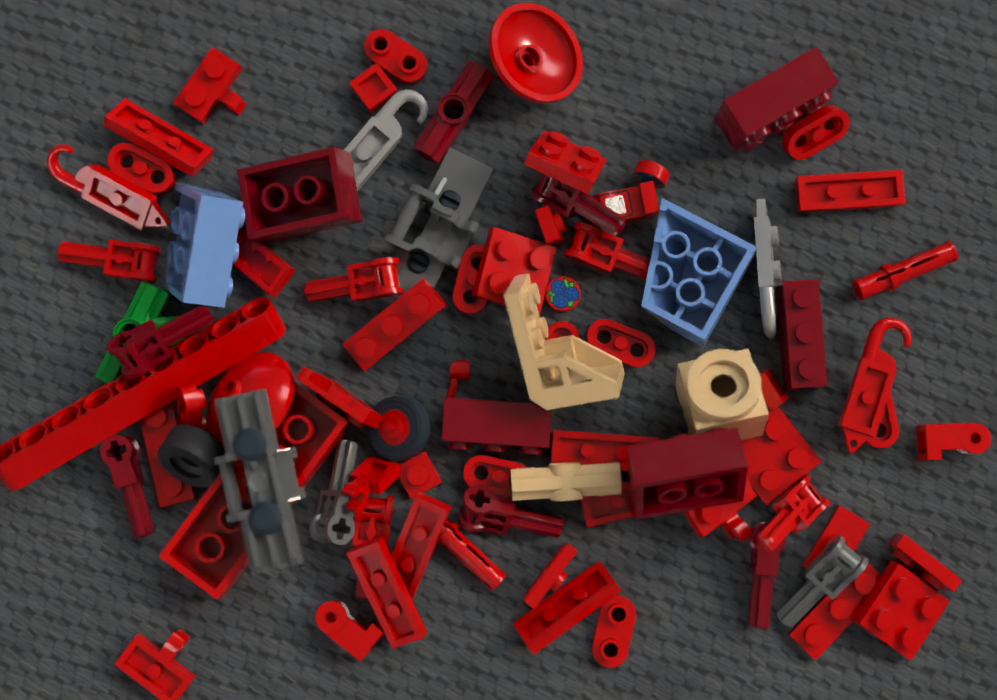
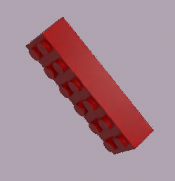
M294 381V393L290 407L275 431L279 450L296 447L298 458L293 459L299 487H306L352 423ZM243 460L233 461L243 511H248L253 506ZM221 474L214 480L159 555L161 559L216 600L228 594L249 565L240 520L227 523L226 520L229 512Z

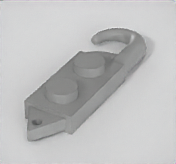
M406 89L398 91L391 96L379 112L371 117L344 149L350 152L352 156L357 192L401 140L402 128L398 120L393 116L398 109L406 102H414L420 109L417 122L422 124L428 114V105L424 97L418 92Z
M763 198L756 199L757 217H754L762 324L766 337L773 339L776 336L775 282L782 281L780 260L774 261L773 247H779L778 227L771 226L770 219L767 216L766 199Z

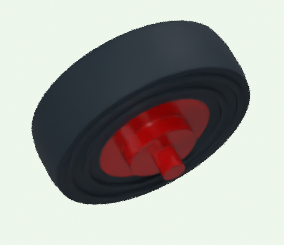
M399 395L384 398L375 405L373 409L384 416L385 419L378 429L367 425L368 437L373 448L380 455L394 460L408 459L417 455L425 447L430 435V420L425 408L415 399Z

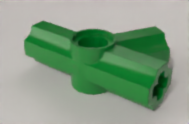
M142 281L124 318L115 325L113 337L121 332L129 331L150 319L153 320L158 328L178 317H161L171 294ZM188 335V336H186V337H184V338L178 340L177 342H175V343L169 345V348L172 347L173 345L179 343L180 341L186 339V338L189 337L190 335ZM107 351L95 375L96 378L109 383L123 375L121 372L122 366L116 356H111Z

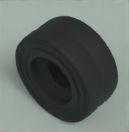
M181 424L170 430L158 449L157 458L161 466L176 479L191 486L204 488L210 487L220 474L219 465L214 464L213 458L225 455L226 452L223 444L212 434L192 425Z

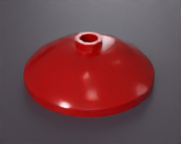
M518 3L505 9L493 22L489 33V53L497 74L509 89L528 101L540 104L558 102L573 92L582 75V52L574 32L558 14L539 4Z
M259 352L230 367L219 379L209 398L206 411L208 433L216 437L224 447L215 405L216 399L265 388L276 430L290 407L294 393V376L289 364L274 353Z

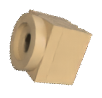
M749 348L739 351L729 349L712 350L704 353L696 360L678 363L675 385L680 405L683 408V416L688 426L689 435L707 433L715 428H737L741 440L763 435L769 413L761 390V377L752 361Z

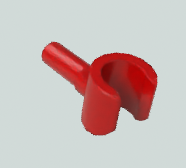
M456 360L452 363L446 397L455 398L458 379H470V361Z

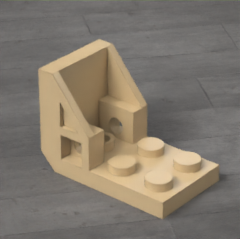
M529 273L516 275L506 290L504 298L530 400L546 410L619 398L625 375L622 360L574 335L545 340L549 335L545 317H539L537 304H540V293L536 283L531 284Z

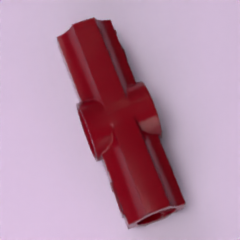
M468 61L448 94L440 99L437 111L413 146V149L426 160L439 165L461 130L468 125L470 116L495 79L494 75L477 62ZM450 107H459L463 110L462 116L458 119H449L444 114Z

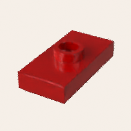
M241 228L238 231L236 240L239 245V255L236 263H232V265L268 295L276 298L293 276L296 269L262 242L248 240L247 230Z
M837 505L801 566L806 568L837 535H841L845 539V544L855 552L870 523L841 505Z
M564 542L524 594V602L535 609L549 589L555 592L568 575L563 570L578 550L569 543Z

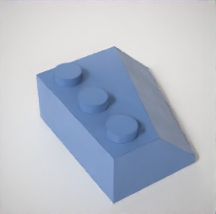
M175 182L172 193L180 192L181 198L179 206L170 213V224L172 233L177 234L176 241L169 242L167 248L164 289L183 303L225 308L226 298L231 296L233 290V280L230 277L232 263H236L239 255V245L236 242L238 229L243 227L245 221V209L242 207L243 202L223 192Z
M662 198L641 307L672 331L704 347L752 262L757 247Z

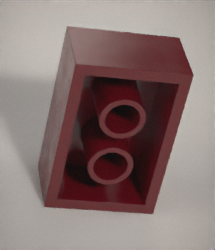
M816 46L725 99L714 119L735 153L743 148L750 152L765 142L764 138L769 136L772 131L779 135L793 125L794 121L801 117L803 113L807 117L825 107L824 103L833 98L831 92L839 84V81Z
M330 147L237 170L241 199L245 209L248 240L270 243L362 222L350 152L337 147Z
M715 428L707 433L696 435L679 434L667 440L655 442L644 440L635 445L627 446V482L636 519L730 504L744 500L748 464L737 428Z

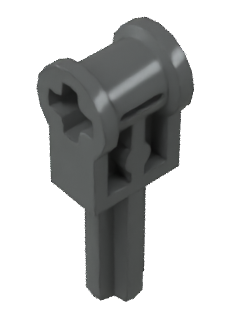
M343 439L337 442L329 489L320 490L317 511L309 523L310 535L319 543L331 542L335 545H344L353 538L355 533L354 512L345 509V505L350 502L352 497L342 494L344 486L351 482L349 474L354 469L358 448L357 443L351 440ZM325 524V528L318 527V525ZM339 528H345L346 530L342 532L339 531Z
M837 535L805 568V576L808 580L777 610V617L784 625L794 626L824 594H827L834 600L849 583L860 576L867 567L869 559L864 555H857L845 544V539L841 535Z

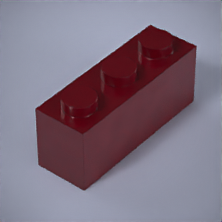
M819 279L783 281L776 286L783 389L788 391L826 387L828 382Z
M445 397L442 441L449 442V449L470 450V444L475 443L485 444L484 451L506 452V446L520 447V454L541 455V448L548 449L550 444L552 409L546 410L542 406L533 403Z

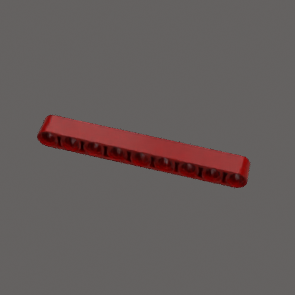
M260 297L250 301L170 347L173 356L154 365L142 376L128 379L121 375L0 444V481L11 491L28 485L177 399V386L193 383L197 387L280 339L286 331V325L271 300L267 297Z

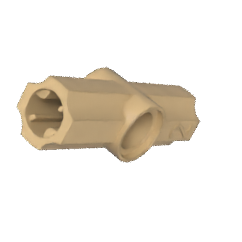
M563 462L548 464V467L511 469L513 501L550 498L551 501H572L583 499V496L621 494V471L618 462L581 465V462Z

